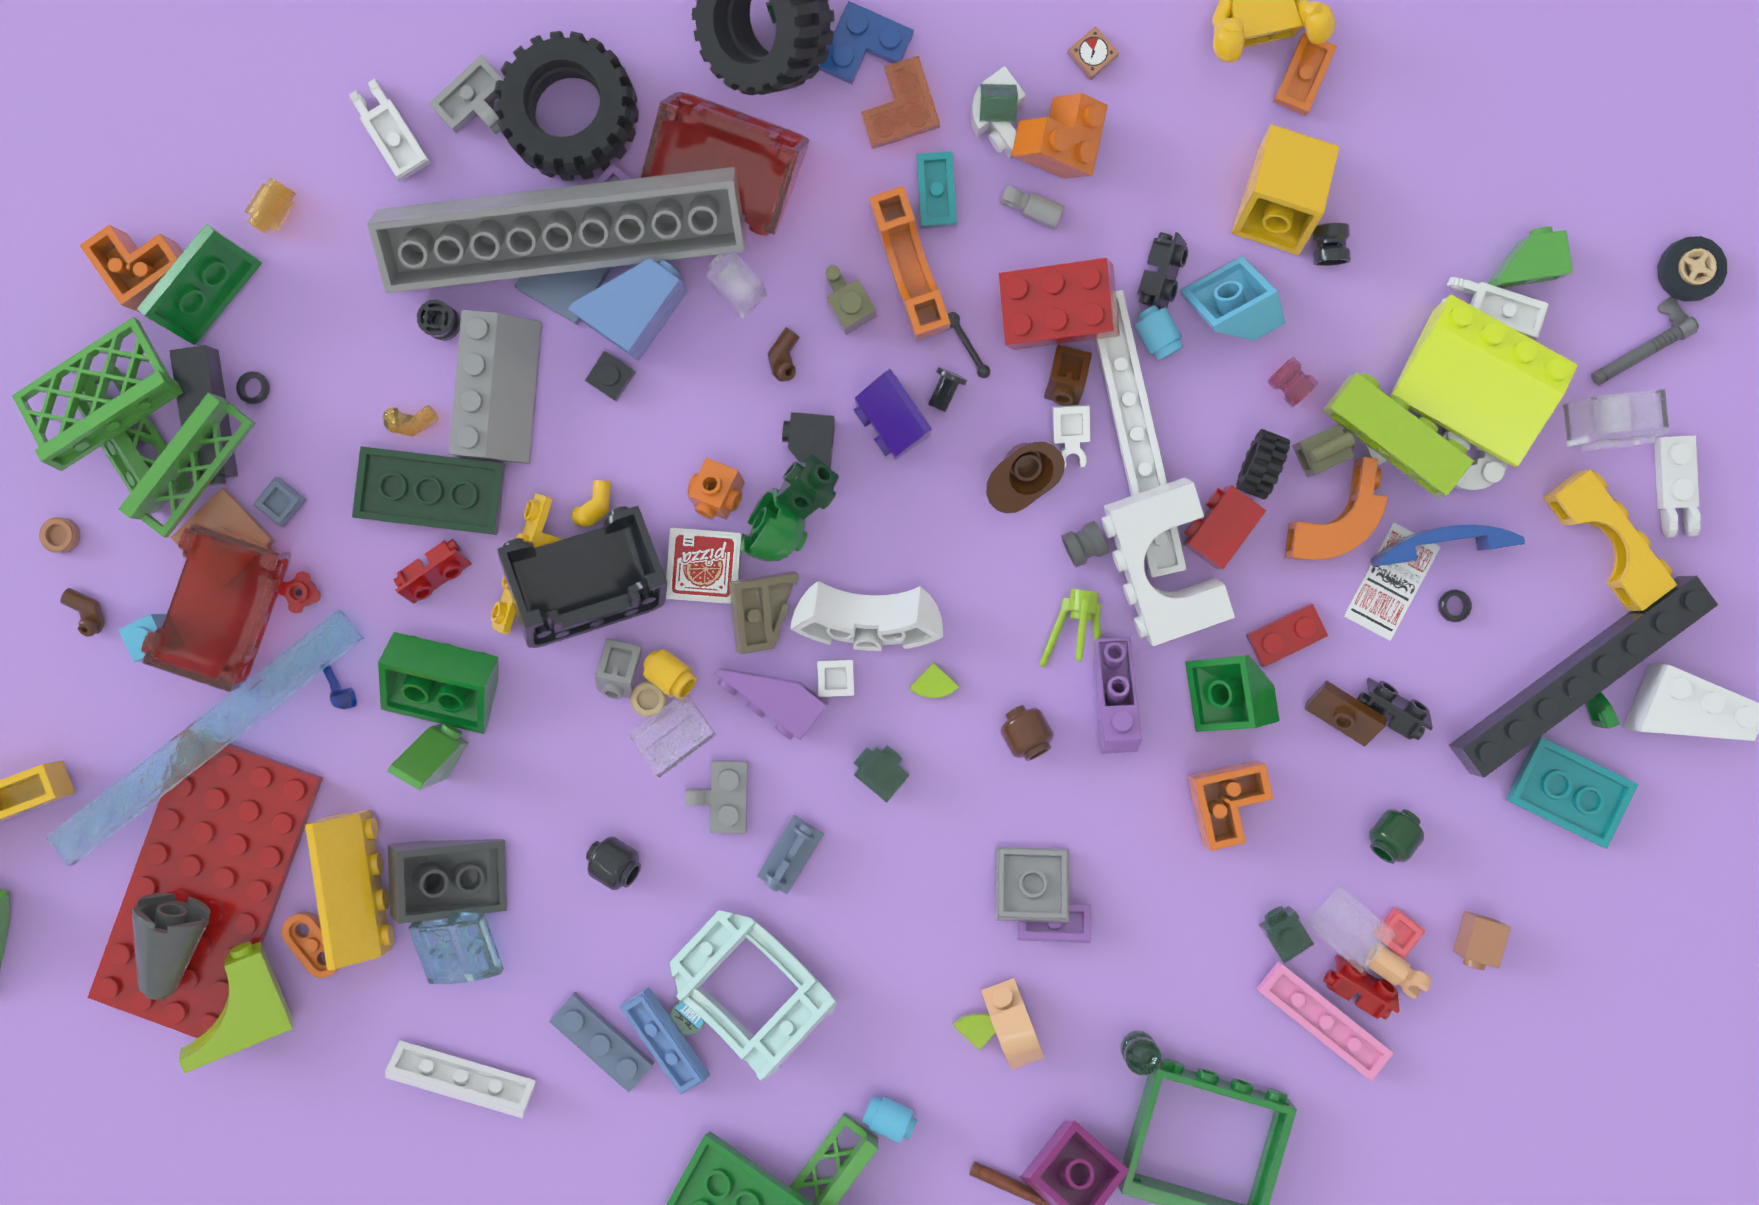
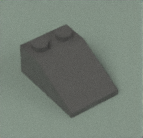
M436 840L387 844L390 916L398 924L507 911L505 840Z

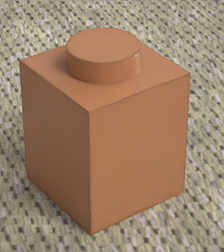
M1464 911L1453 952L1464 958L1463 964L1483 971L1486 965L1499 968L1511 927L1499 920Z

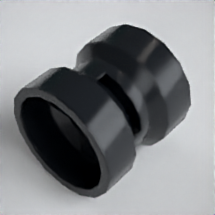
M1328 223L1316 226L1313 231V240L1317 242V250L1313 253L1314 265L1333 266L1346 264L1351 261L1350 250L1346 247V240L1350 236L1349 224Z
M429 300L418 309L417 323L420 329L433 338L441 341L450 340L460 331L461 318L458 312L443 301Z

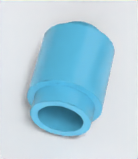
M1154 305L1137 315L1140 321L1134 326L1150 355L1154 354L1158 361L1184 347L1180 341L1182 335L1166 307L1159 310Z
M873 1095L862 1122L869 1125V1130L900 1144L902 1138L910 1139L917 1119L912 1117L913 1109L886 1096L879 1098Z

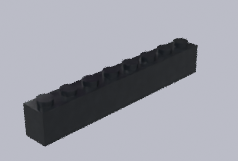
M1677 576L1673 580L1677 586L1644 611L1628 612L1449 744L1470 774L1485 778L1718 606V603L1698 576Z

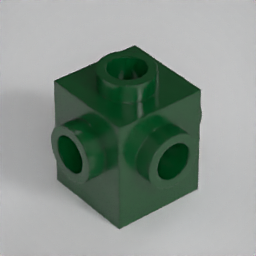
M811 454L800 464L795 461L789 466L783 475L784 482L776 499L804 520L819 507L824 510L830 505L836 496V492L833 489L839 475Z

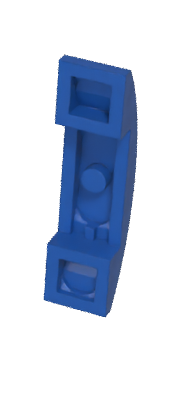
M1457 525L1439 527L1414 533L1390 544L1371 559L1372 566H1383L1417 561L1416 546L1475 537L1477 550H1489L1525 544V539L1514 532L1492 526Z

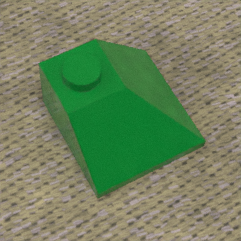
M1250 655L1185 662L1196 732L1258 728L1280 721L1275 686Z

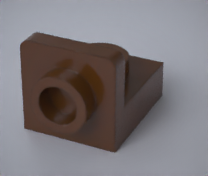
M1058 344L1044 398L1054 401L1059 405H1079L1085 389L1092 353Z

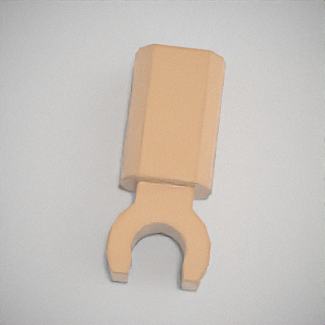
M1381 943L1371 949L1366 958L1365 964L1367 967L1394 986L1400 985L1404 993L1409 997L1416 999L1420 989L1425 992L1429 990L1432 979L1426 973L1410 968V963Z

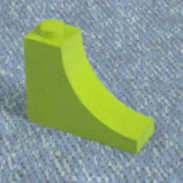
M251 942L242 943L229 951L230 954L225 956L224 967L229 982L227 1002L219 1018L207 1032L190 1044L181 1047L179 1063L184 1074L293 1029V1016L262 942L253 945Z

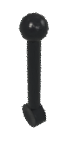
M955 312L949 313L950 327L954 328L977 366V375L980 378H987L991 373L989 366L982 363L959 324V315Z

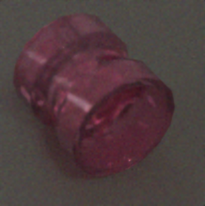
M1294 356L1267 381L1274 389L1282 390L1285 394L1284 400L1291 407L1298 404L1319 383L1311 374H1305L1301 371V363Z

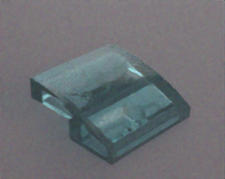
M453 911L446 921L427 920L412 922L408 927L429 984H456L478 981L500 975L504 970L485 913Z

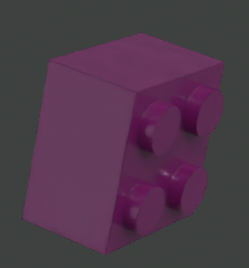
M1074 1120L1064 1121L1020 1178L1050 1205H1104L1130 1170Z

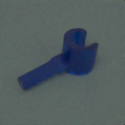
M330 664L322 665L321 668L332 691L330 693L332 705L343 710L357 706V698L353 688L341 690L340 683Z

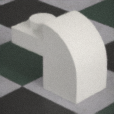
M1004 66L987 78L977 89L971 109V126L977 138L989 130L988 138L993 147L999 153L1004 151L1010 159L1012 157L1016 130L1006 117L1023 106L1026 94Z

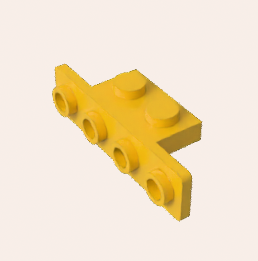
M538 493L534 494L533 499L528 501L524 510L526 522L523 531L516 538H523L524 541L532 542L535 548L563 540L562 538L542 533L552 498ZM503 575L502 587L504 590L500 602H496L492 609L491 621L493 622L492 628L494 630L509 635L516 610L505 576Z

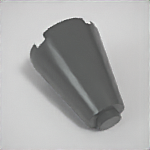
M156 893L141 897L137 901V906L133 907L132 923L138 989L147 998L162 1000L176 992L209 923L210 909L198 899L188 896L187 902L175 900L176 894Z

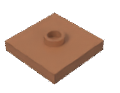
M224 488L219 490L171 536L172 540L219 589H225L275 541L241 503Z

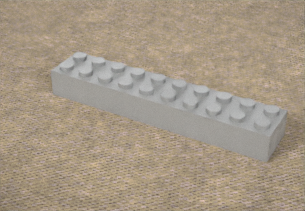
M735 167L376 209L367 223L386 293L640 264L648 258L658 262L661 260L667 261L744 252L746 244V232Z

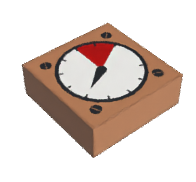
M1096 26L1068 49L1067 52L1090 80L1116 59L1119 54Z

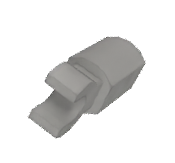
M1007 185L1000 204L1022 211L1023 217L1054 230L1065 207L1033 192L1029 196Z

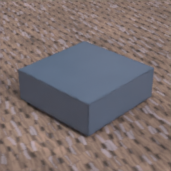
M275 477L253 505L277 525L285 527L306 502V499L281 478Z

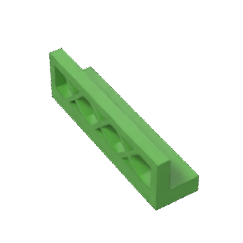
M114 367L112 375L123 377L118 367ZM87 376L82 395L95 397L100 378ZM113 381L119 392H121L123 383ZM105 396V399H107V400H113V399H114V398ZM80 400L77 409L83 418L89 415L92 402ZM147 416L138 422L136 430L128 428L101 447L131 493L149 470L148 467L153 465L167 445ZM138 440L154 446L157 451L155 460L139 454L136 449ZM181 473L176 479L178 484L176 486L177 495L189 492L192 488L185 474ZM169 490L165 493L164 496H169ZM159 502L150 514L157 512L163 502Z
M207 393L118 510L129 518L141 519L161 536L168 538L256 423L223 397ZM229 413L242 424L233 436L221 437L220 422ZM213 433L214 438L208 439L209 436ZM222 442H228L223 448ZM214 444L216 453L214 461L210 465L199 466V449L203 445ZM191 461V467L186 468V466ZM206 470L204 474L201 476L200 471ZM192 472L194 487L189 493L177 495L176 479L181 473ZM169 490V496H164L165 493ZM184 499L179 505L178 500ZM170 501L172 515L163 525L152 517L150 513L159 502Z
M843 1113L789 1187L797 1192L801 1187L814 1186L816 1199L813 1204L837 1205L878 1150V1137ZM845 1126L861 1137L854 1147L839 1149L837 1136ZM833 1143V1144H834V1150L827 1151L828 1148H829V1147L831 1146V1144ZM848 1155L841 1164L840 1156ZM835 1157L837 1170L833 1176L818 1178L816 1165L819 1160ZM812 1171L813 1179H806ZM826 1184L820 1192L819 1185Z

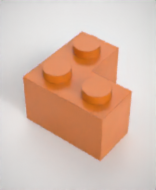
M1083 93L1053 97L1049 117L1020 120L1018 122L1011 156L1063 179L1093 176L1108 105Z
M111 225L106 226L79 245L120 305L140 312L137 309L183 253V250L176 241L162 234H158L140 248H137L128 233Z
M1253 760L1187 775L1203 846L1212 851L1246 843L1238 807L1273 800L1266 764Z

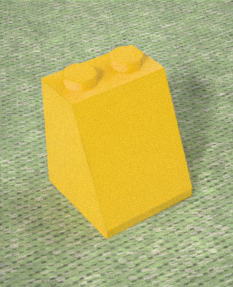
M1270 124L1259 146L1231 234L1299 256L1324 214L1340 146Z

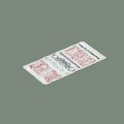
M1393 522L1377 554L1390 544L1414 533ZM1434 543L1416 546L1417 561L1383 566H1372L1371 564L1344 617L1391 641L1441 547Z

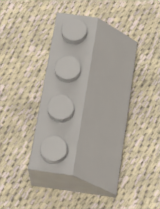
M461 310L450 455L459 458L530 464L542 332L541 321L496 312Z

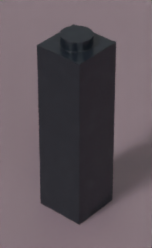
M207 345L169 350L173 378L178 382L183 391V394L176 397L181 427L207 393L226 399L219 350ZM228 413L220 422L221 437L232 436ZM213 433L209 436L208 439L214 438ZM222 442L223 448L228 442ZM214 444L203 445L198 451L199 466L210 465L216 458ZM235 453L231 455L208 486L226 484V478L238 476ZM206 470L200 471V475L202 476ZM189 472V479L193 480L192 472Z

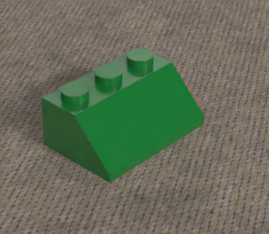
M393 632L378 661L381 710L440 724L447 723L453 727L485 734L498 683V656L456 647L447 643H439L413 635Z

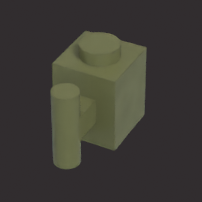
M830 265L827 267V283L834 291L833 294L826 297L827 303L847 335L876 318V309L858 279L847 285L837 266Z
M1337 424L1292 445L1306 476L1310 477L1354 457L1352 449L1356 443L1353 435L1346 429L1342 430L1340 424Z

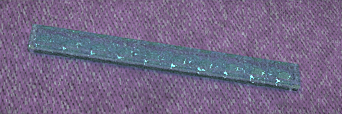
M338 609L45 838L67 866L75 865L359 643L364 637L345 613Z

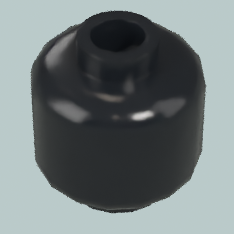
M613 836L604 839L602 842H594L586 854V859L589 861L587 866L588 875L611 890L629 887L641 870L638 851Z

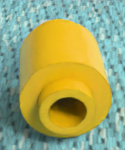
M665 648L660 651H652L643 663L645 668L643 676L669 697L675 696L679 700L685 698L697 682L693 669Z

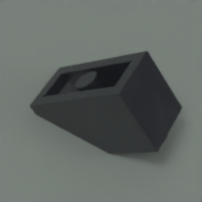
M791 412L790 421L784 420L782 442H788L789 451L799 463L812 454L831 469L835 417Z

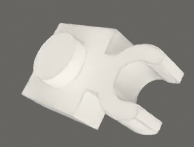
M1088 404L1052 406L1053 442L1055 444L1064 443V448L1060 451L1065 461L1064 468H1066L1067 456L1072 453L1078 455L1079 466L1085 467L1087 458L1084 451L1080 448V442H1090V406Z

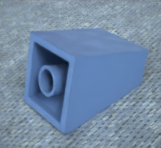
M648 258L576 300L568 309L586 325L639 361L685 297L687 290L682 284L684 278L679 275L680 272L664 260L657 264Z

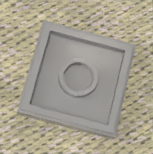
M997 847L996 921L1068 923L1069 849Z

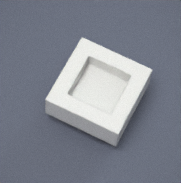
M853 659L817 661L819 697L855 695Z

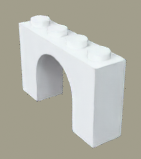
M1184 477L1103 506L1106 517L1101 518L1107 537L1114 538L1117 550L1112 552L1113 559L1118 571H1124L1128 583L1123 585V590L1129 605L1135 604L1138 617L1133 618L1140 638L1145 637L1152 646H1156L1235 618L1226 586L1216 577L1181 590L1163 591L1151 586L1145 574L1144 559L1146 551L1159 534L1173 527L1204 517L1194 482Z

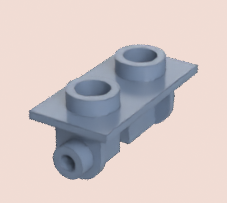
M793 815L757 877L766 881L765 885L773 891L777 892L779 889L788 894L824 833Z

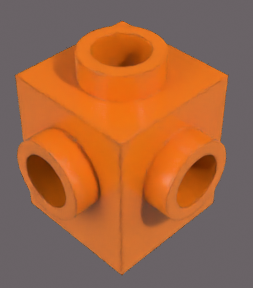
M706 458L699 473H695L692 476L688 485L687 496L695 506L694 510L701 516L712 520L717 516L727 520L730 512L735 511L740 505L742 499L741 490L745 482L738 470Z

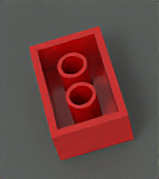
M1107 257L999 273L1005 345L1009 348L1018 350L1120 336L1114 267Z

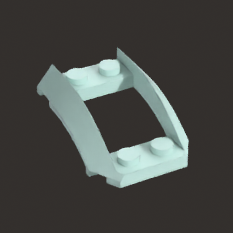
M718 910L670 961L672 978H675L678 994L676 997L708 1023L736 1054L751 1066L761 1081L782 1068L781 1064L827 1015H832L837 1004L836 999L807 968L751 917ZM745 938L758 947L799 988L755 1036L701 986Z

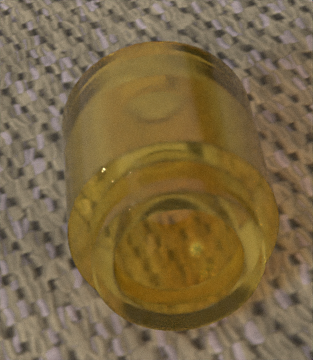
M269 178L266 184L261 183L244 211L250 216L247 223L267 234L269 229L277 232L295 204L292 200L296 193L278 181Z

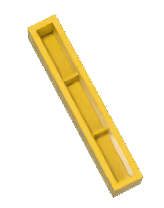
M64 761L42 764L0 780V822L75 794Z

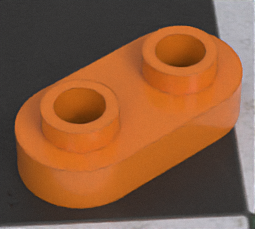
M299 912L284 922L282 927L284 942L312 976L326 978L340 969L327 971L326 962L321 958V954L324 952L320 920L314 914ZM300 924L308 926V935L300 932Z

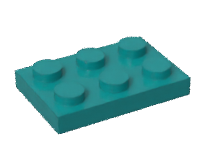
M1539 737L1533 742L1505 800L1607 849L1639 784L1543 737Z

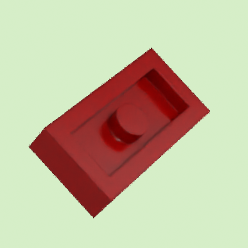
M1308 604L1246 634L1261 667H1266L1328 636L1313 604Z

